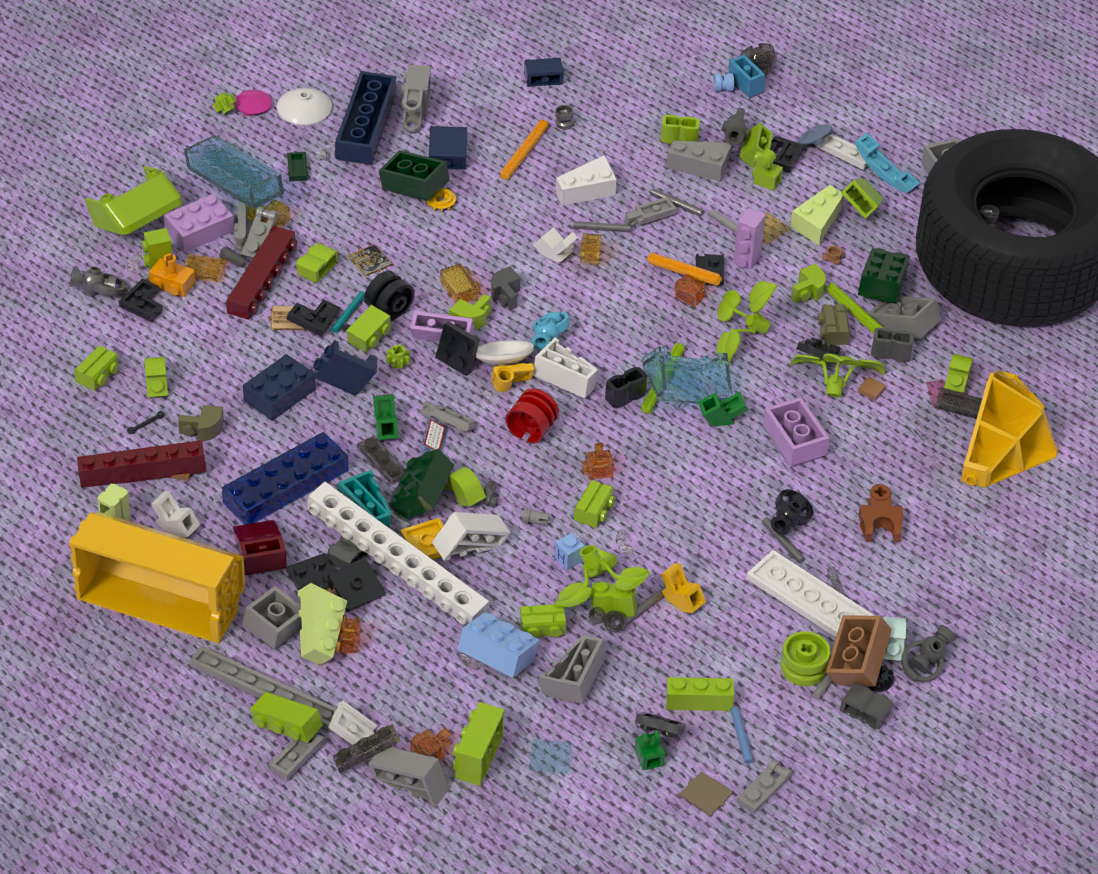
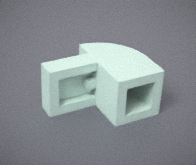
M882 616L892 629L883 659L901 661L906 638V618Z

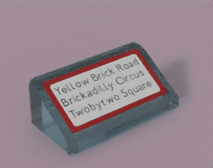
M428 417L421 443V455L438 448L443 452L448 426Z

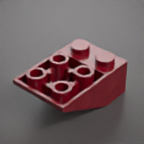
M274 520L232 527L239 555L244 556L245 575L285 569L287 567L283 538Z

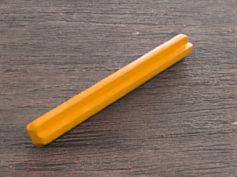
M541 119L500 171V178L508 180L547 130L548 121Z
M650 253L649 257H647V261L652 265L713 285H719L720 281H722V277L717 273L656 253Z

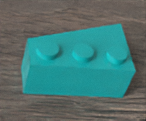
M372 470L338 482L337 491L389 528L392 514L384 496L380 494V487L373 478Z

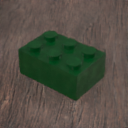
M401 150L379 169L382 189L428 201L450 181L446 161Z
M872 248L861 274L858 295L896 304L906 278L910 256L900 252H889L882 248Z
M439 448L431 452L427 451L417 458H411L406 464L404 473L399 478L400 482L397 488L392 492L389 505L405 520L434 509L454 464Z

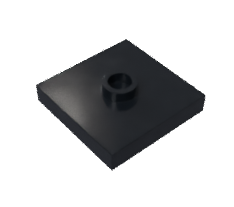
M365 557L327 575L338 597L347 600L345 608L347 612L386 594Z

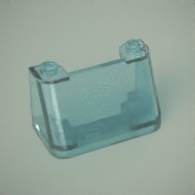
M657 347L642 358L643 369L657 399L662 400L663 403L672 401L698 403V401L715 392L722 401L733 395L728 353H718L717 358L714 359L709 358L708 355L698 359L671 356V352H668L667 347Z

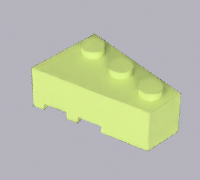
M829 185L792 211L790 227L817 245H820L823 237L827 234L830 226L842 210L844 196L841 191Z
M310 583L298 590V598H300L301 602L299 617H301L302 629L300 630L301 657L321 665L334 656L347 600Z

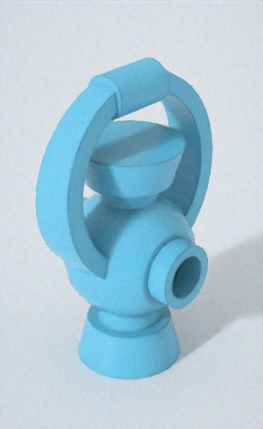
M561 311L550 312L537 319L532 325L535 335L531 342L534 348L541 351L555 337L558 339L559 334L570 325L569 315Z

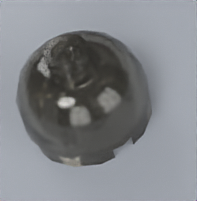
M760 43L758 44L759 47L753 48L750 46L743 50L740 56L745 54L765 76L775 68L777 56L773 45Z

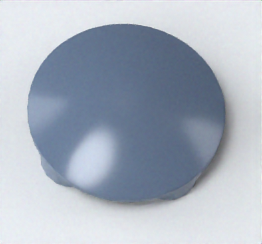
M830 124L814 126L798 138V143L803 144L804 147L811 143L819 145L824 142L823 138L832 134L834 130Z

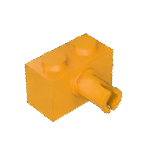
M166 254L149 271V282L158 285L159 289L165 290L174 296L185 297L196 283L195 270L177 264L174 254L173 256L172 254Z

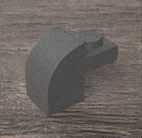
M511 266L497 271L491 278V299L493 301L499 299L500 303L503 306L506 305L509 310L517 308V294L515 292L520 291L521 281L520 276Z

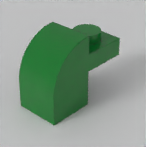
M715 392L698 401L703 417L709 424L715 427L735 424L733 418L749 410L744 395L741 392L723 401Z
M394 395L373 396L374 424L377 439L399 438Z

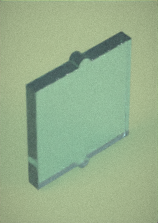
M533 739L531 752L528 754L530 756L529 770L568 774L569 761L572 760V756H570L572 743Z

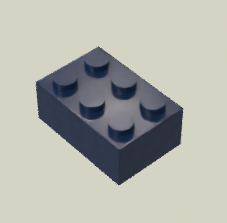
M286 354L243 384V399L247 404L273 421L316 390L314 373Z

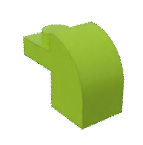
M816 263L800 269L798 284L792 287L791 299L795 303L807 301L810 297L818 301L823 296L826 275Z
M484 294L474 305L459 299L449 309V315L473 319L475 330L482 328L486 325V317L492 309L491 297Z
M953 354L944 386L945 391L964 395L974 358Z
M165 356L144 358L147 397L168 396Z
M462 467L451 473L443 488L454 491L457 501L461 506L470 507L486 498L480 481L467 467Z

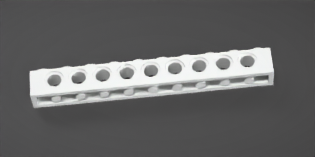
M324 482L308 496L307 509L312 515L323 520L328 527L338 531L345 539L357 545L361 551L372 556L377 563L384 565L394 575L406 581L410 587L421 592L426 599L436 603L444 612H448L455 617L460 624L467 625L484 612L487 613L489 604L487 599L328 483Z

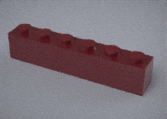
M277 226L272 227L227 298V314L248 320L252 314H256L259 302L264 301L268 288L271 289L273 287L274 278L281 274L282 265L284 263L287 264L291 251L296 250L297 240H295V231Z
M202 440L77 457L81 488L207 472Z

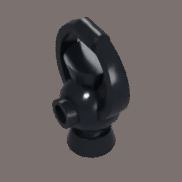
M791 489L782 490L775 500L777 510L776 516L771 520V527L776 533L784 535L790 531V527L806 524L814 514L812 505L801 493ZM784 496H789L787 502H784ZM806 510L807 516H802V512Z

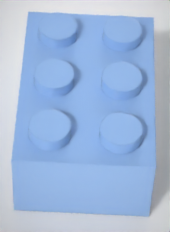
M484 612L463 627L457 650L513 678L535 660L540 640L533 637L530 633L523 632L512 624L505 623L494 615Z

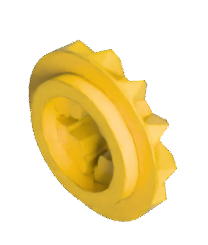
M442 188L430 201L426 200L428 207H433L434 211L436 209L443 211L444 208L450 210L451 206H455L456 196L451 190Z

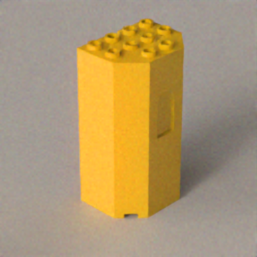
M101 512L89 513L87 518L81 521L76 535H73L70 539L69 547L71 548V562L73 563L72 576L74 577V590L78 600L218 644L238 612L239 605L237 604L240 594H243L245 587L244 556Z

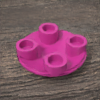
M246 90L235 98L237 100L235 102L236 108L243 112L245 116L260 114L271 109V97L261 90Z

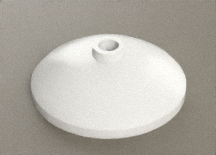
M307 87L296 88L280 97L277 102V112L288 123L309 126L318 124L329 117L332 112V102L325 93L317 89Z
M520 340L491 342L478 346L476 358L493 366L513 365L530 356L534 351V345L531 342Z

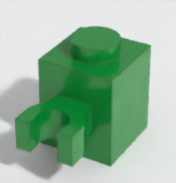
M654 731L653 734L644 733L642 736L635 738L634 750L642 771L664 766L665 752L660 742L661 737L658 731Z

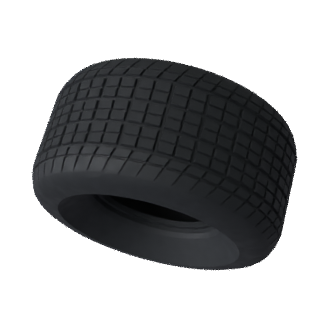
M1001 129L979 133L949 148L936 161L925 181L916 232L918 259L924 274L932 286L946 300L961 310L981 319L1005 325H1049L1068 320L1090 308L1098 301V157L1085 147L1066 138L1027 129ZM988 204L996 206L999 210L998 217H1015L1031 220L1051 228L1057 234L1047 237H1030L999 230L989 225L979 214L980 208Z

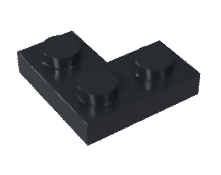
M142 278L119 300V307L152 322L163 311L161 304L151 300L159 292L158 285Z
M324 299L315 310L296 303L287 314V320L322 336L340 313L341 307Z

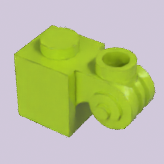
M769 149L763 152L757 151L754 156V162L757 164L752 172L754 184L772 191L781 182L783 167L773 164V161L776 159L773 151Z

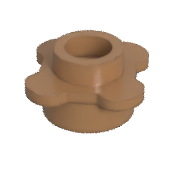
M829 246L822 258L825 261L840 264V259L844 257L845 253L838 246Z

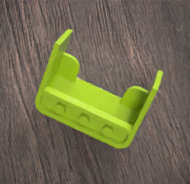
M145 166L143 169L146 174V181L120 196L108 193L101 196L100 200L86 198L85 202L94 226L119 235H125L177 208L183 203V200L163 170Z

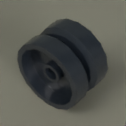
M390 270L383 271L366 288L364 302L368 307L373 305L390 315V320L393 321L408 311L413 303L415 290L395 272Z

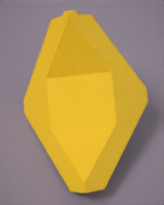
M1001 370L991 372L989 375L961 476V481L968 485L985 488L1053 460L1057 456L1059 448L1055 444L1044 411L1045 406L1018 378V375Z

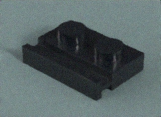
M696 254L695 266L719 274L722 277V281H720L719 285H713L695 279V285L724 286V255L704 254V256H699V254Z

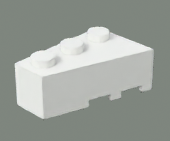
M453 512L432 541V544L443 560H449L450 556L459 554L462 557L466 556L468 551L476 550L479 553L502 546L511 532L499 515Z

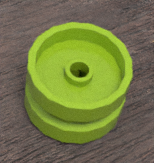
M809 631L796 632L787 637L783 644L780 662L783 676L791 683L799 686H812L820 683L826 676V669L830 659V646L827 640L819 634Z

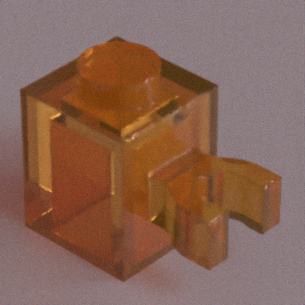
M685 274L674 285L675 297L695 307L706 296L705 284L707 282Z
M603 442L595 443L594 452H585V461H582V471L584 474L587 473L589 480L613 477V459L610 450H603Z
M343 615L335 652L357 653L361 626L359 617L355 616V619H347V615Z
M444 728L435 736L426 729L422 733L416 734L410 740V752L429 757L432 756L440 761L445 758V747L451 744V740L448 739L451 736V732Z

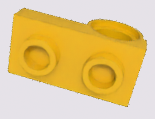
M533 363L493 367L491 382L494 389L499 392H506L511 389L513 382L531 380L534 372Z

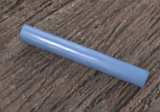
M733 707L730 709L744 762L745 764L753 763L739 708Z

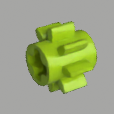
M225 91L214 98L216 102L213 104L216 112L222 111L225 114L235 108L233 103L237 100L233 94L228 95Z
M402 345L392 346L391 350L387 349L386 364L391 363L392 368L403 369L405 364H410V350L406 351Z

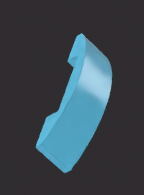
M865 133L855 141V145L862 158L886 183L905 193H909L919 186L920 182L909 171L902 173L878 150L880 144L870 134Z

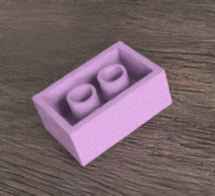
M215 194L163 215L164 228H167L169 236L184 253L234 232V216Z
M801 397L765 408L763 426L790 466L827 455L830 438Z

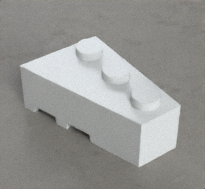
M605 155L556 178V195L561 205L616 195L617 179Z
M555 337L535 356L533 376L577 396L586 398L595 389L598 369L582 357L577 358L572 354V350L569 347L564 348L561 346L559 340Z

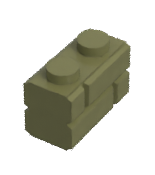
M832 304L823 305L821 313H818V324H822L820 327V338H824L825 345H849L850 329L846 306L844 304H835V306Z

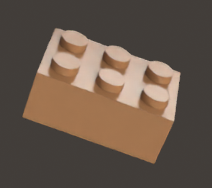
M843 615L827 665L826 674L837 685L852 686L854 683L865 686H875L892 631L891 627L881 616Z

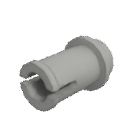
M531 508L524 509L522 521L526 522V524L530 522L547 526L549 513L533 511Z

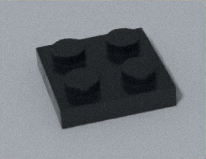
M446 322L443 326L435 358L467 376L472 371L480 339L453 323Z
M815 337L799 341L796 348L820 359H823V355L827 353L838 356H845L846 353L840 351L841 347L833 344L827 346L822 344L823 341Z
M325 553L286 567V572L297 590L310 583L328 592L334 590L327 575L336 570Z
M646 712L638 713L635 719V723L640 724L639 728L648 731L659 729L662 730V735L669 737L684 733L686 723Z

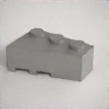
M673 141L667 154L666 168L720 182L731 159L732 145L721 142Z
M582 635L566 651V655L560 661L556 660L552 664L553 668L546 674L543 673L539 677L542 694L583 704L606 659L604 639Z
M383 745L369 762L375 779L397 790H400L402 787L413 793L411 797L416 799L422 797L430 801V806L434 808L437 807L449 791L438 758Z

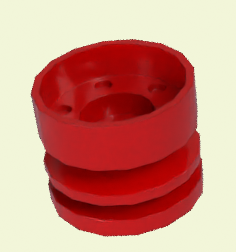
M527 389L506 414V425L514 436L522 439L525 433H529L531 436L527 441L537 443L559 417L558 404L548 393L540 389Z

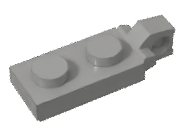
M668 197L636 206L635 210L631 211V213L625 214L624 223L631 226L646 224L677 214V208Z
M429 401L423 403L420 413L428 418L434 416L438 418L440 423L452 424L456 426V430L464 433L476 429L477 421Z

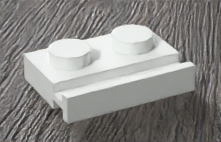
M342 700L337 704L338 708L334 712L328 728L361 752H365L369 749L374 735L373 731L377 725Z

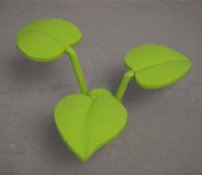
M759 281L754 285L749 294V308L751 312L755 313L753 315H747L736 309L741 302L738 292L729 290L723 295L717 309L719 320L727 322L735 312L746 318V324L750 328L731 329L730 333L724 332L717 342L716 352L719 359L725 365L730 366L731 359L739 347L741 341L739 332L765 334L768 331L770 321L759 312L771 298L778 285L766 281Z
M829 353L823 355L824 360L810 355H796L790 362V366L796 363L822 365L825 377L824 384L827 385L825 395L838 398L841 397L842 388H845L854 367L873 369L885 375V366L881 362L864 359L857 361L848 356H838ZM827 362L836 363L835 375H830V378H828ZM840 364L851 365L844 380H842V376L838 375Z
M588 545L580 551L584 562L582 567L585 582L573 583L565 587L554 603L561 607H573L585 602L592 594V589L587 587L589 585V577L597 576L603 572L608 571L617 580L615 587L620 591H629L638 587L647 579L650 572L641 567H629L624 569L620 575H617L612 570L617 563L616 556L597 548L595 545Z

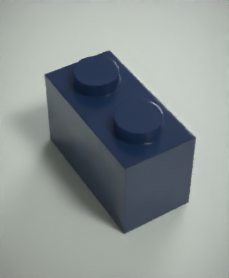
M561 57L524 60V75L527 87L563 84L564 70Z

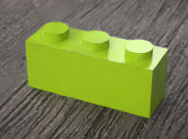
M667 677L665 692L666 710L730 711L733 708L734 702L733 678Z
M265 692L250 708L253 722L256 726L306 743L323 726L318 709Z

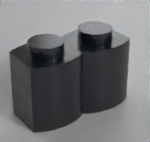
M634 367L625 371L623 375L609 378L606 382L605 400L613 408H617L627 404L629 400L641 398L646 394L647 374L640 367Z

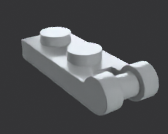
M238 202V210H234L235 222L238 221V223H234L235 249L239 252H242L247 239L246 202Z
M260 206L257 208L256 217L242 249L241 256L253 259L272 227L275 226L278 211H267L264 207ZM263 218L268 219L267 223L262 222Z
M315 734L310 739L311 743L293 740L269 764V770L288 781L326 743V738L320 734Z
M773 759L768 767L737 797L736 802L755 814L792 776L793 771L787 767L784 769L778 761ZM776 773L777 775H779V777L775 778L772 775Z

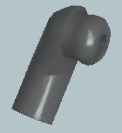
M223 247L220 250L219 256L222 260H228L239 267H242L246 260L229 247Z
M493 480L488 481L483 489L486 496L484 504L492 508L496 507L498 501L497 497L492 496L497 488V483Z

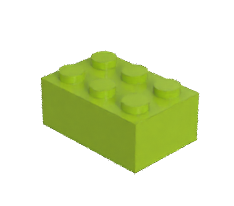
M482 702L478 703L476 710L472 709L468 727H463L461 741L455 744L453 750L455 760L452 769L455 770V779L481 786L504 736L505 709Z

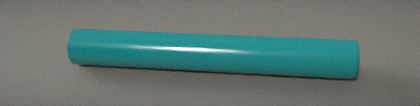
M363 291L357 294L331 328L332 332L338 333L364 299L365 293Z

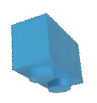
M745 54L729 61V73H733L734 83L749 98L764 92L765 74Z

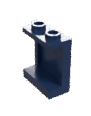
M430 126L429 157L446 161L448 169L466 170L467 127Z
M334 340L330 346L328 345L325 348L322 356L314 361V378L352 395H358L377 373V357L370 355L365 361L339 350V341Z

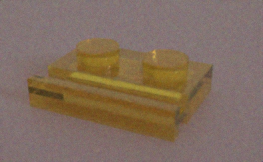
M188 254L184 266L195 270V279L220 283L226 259Z

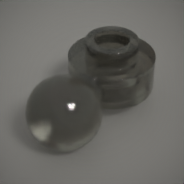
M594 607L588 614L589 620L592 623L600 624L604 622L606 629L610 632H621L627 625V618L621 611H610L605 614L602 608ZM615 618H618L620 621L618 625L614 623Z

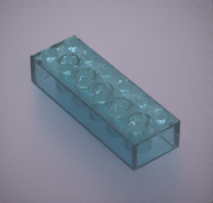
M216 135L184 149L187 169L252 209L258 208L284 194L280 173Z

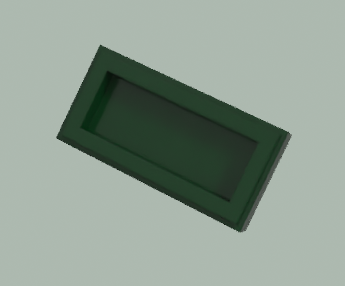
M306 152L287 153L289 182L308 181Z

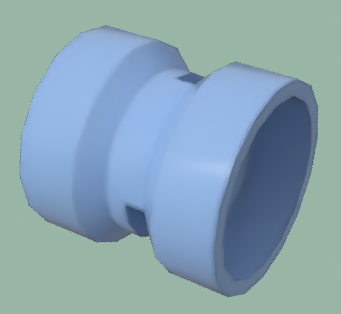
M715 73L714 91L720 92L722 89L733 91V73H727L726 75Z

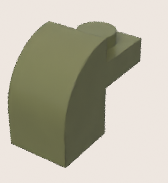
M203 405L200 417L179 415V434L186 436L198 435V440L202 441L215 438L222 430L224 421L223 407Z

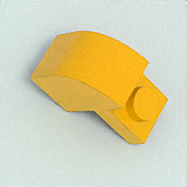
M674 563L661 573L666 587L662 591L664 597L682 612L693 613L706 603L700 584L687 582L681 564Z

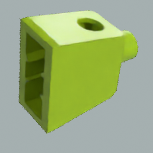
M854 179L841 192L865 219L883 200V197L866 179Z

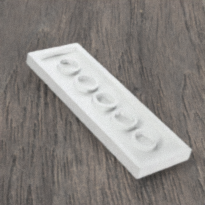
M774 550L766 555L746 575L747 580L834 637L837 636L843 615L875 616Z

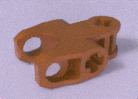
M876 484L870 489L868 505L859 506V523L865 541H872L873 529L882 527L892 533L893 542H900L904 518L902 505H892L891 491L886 485Z

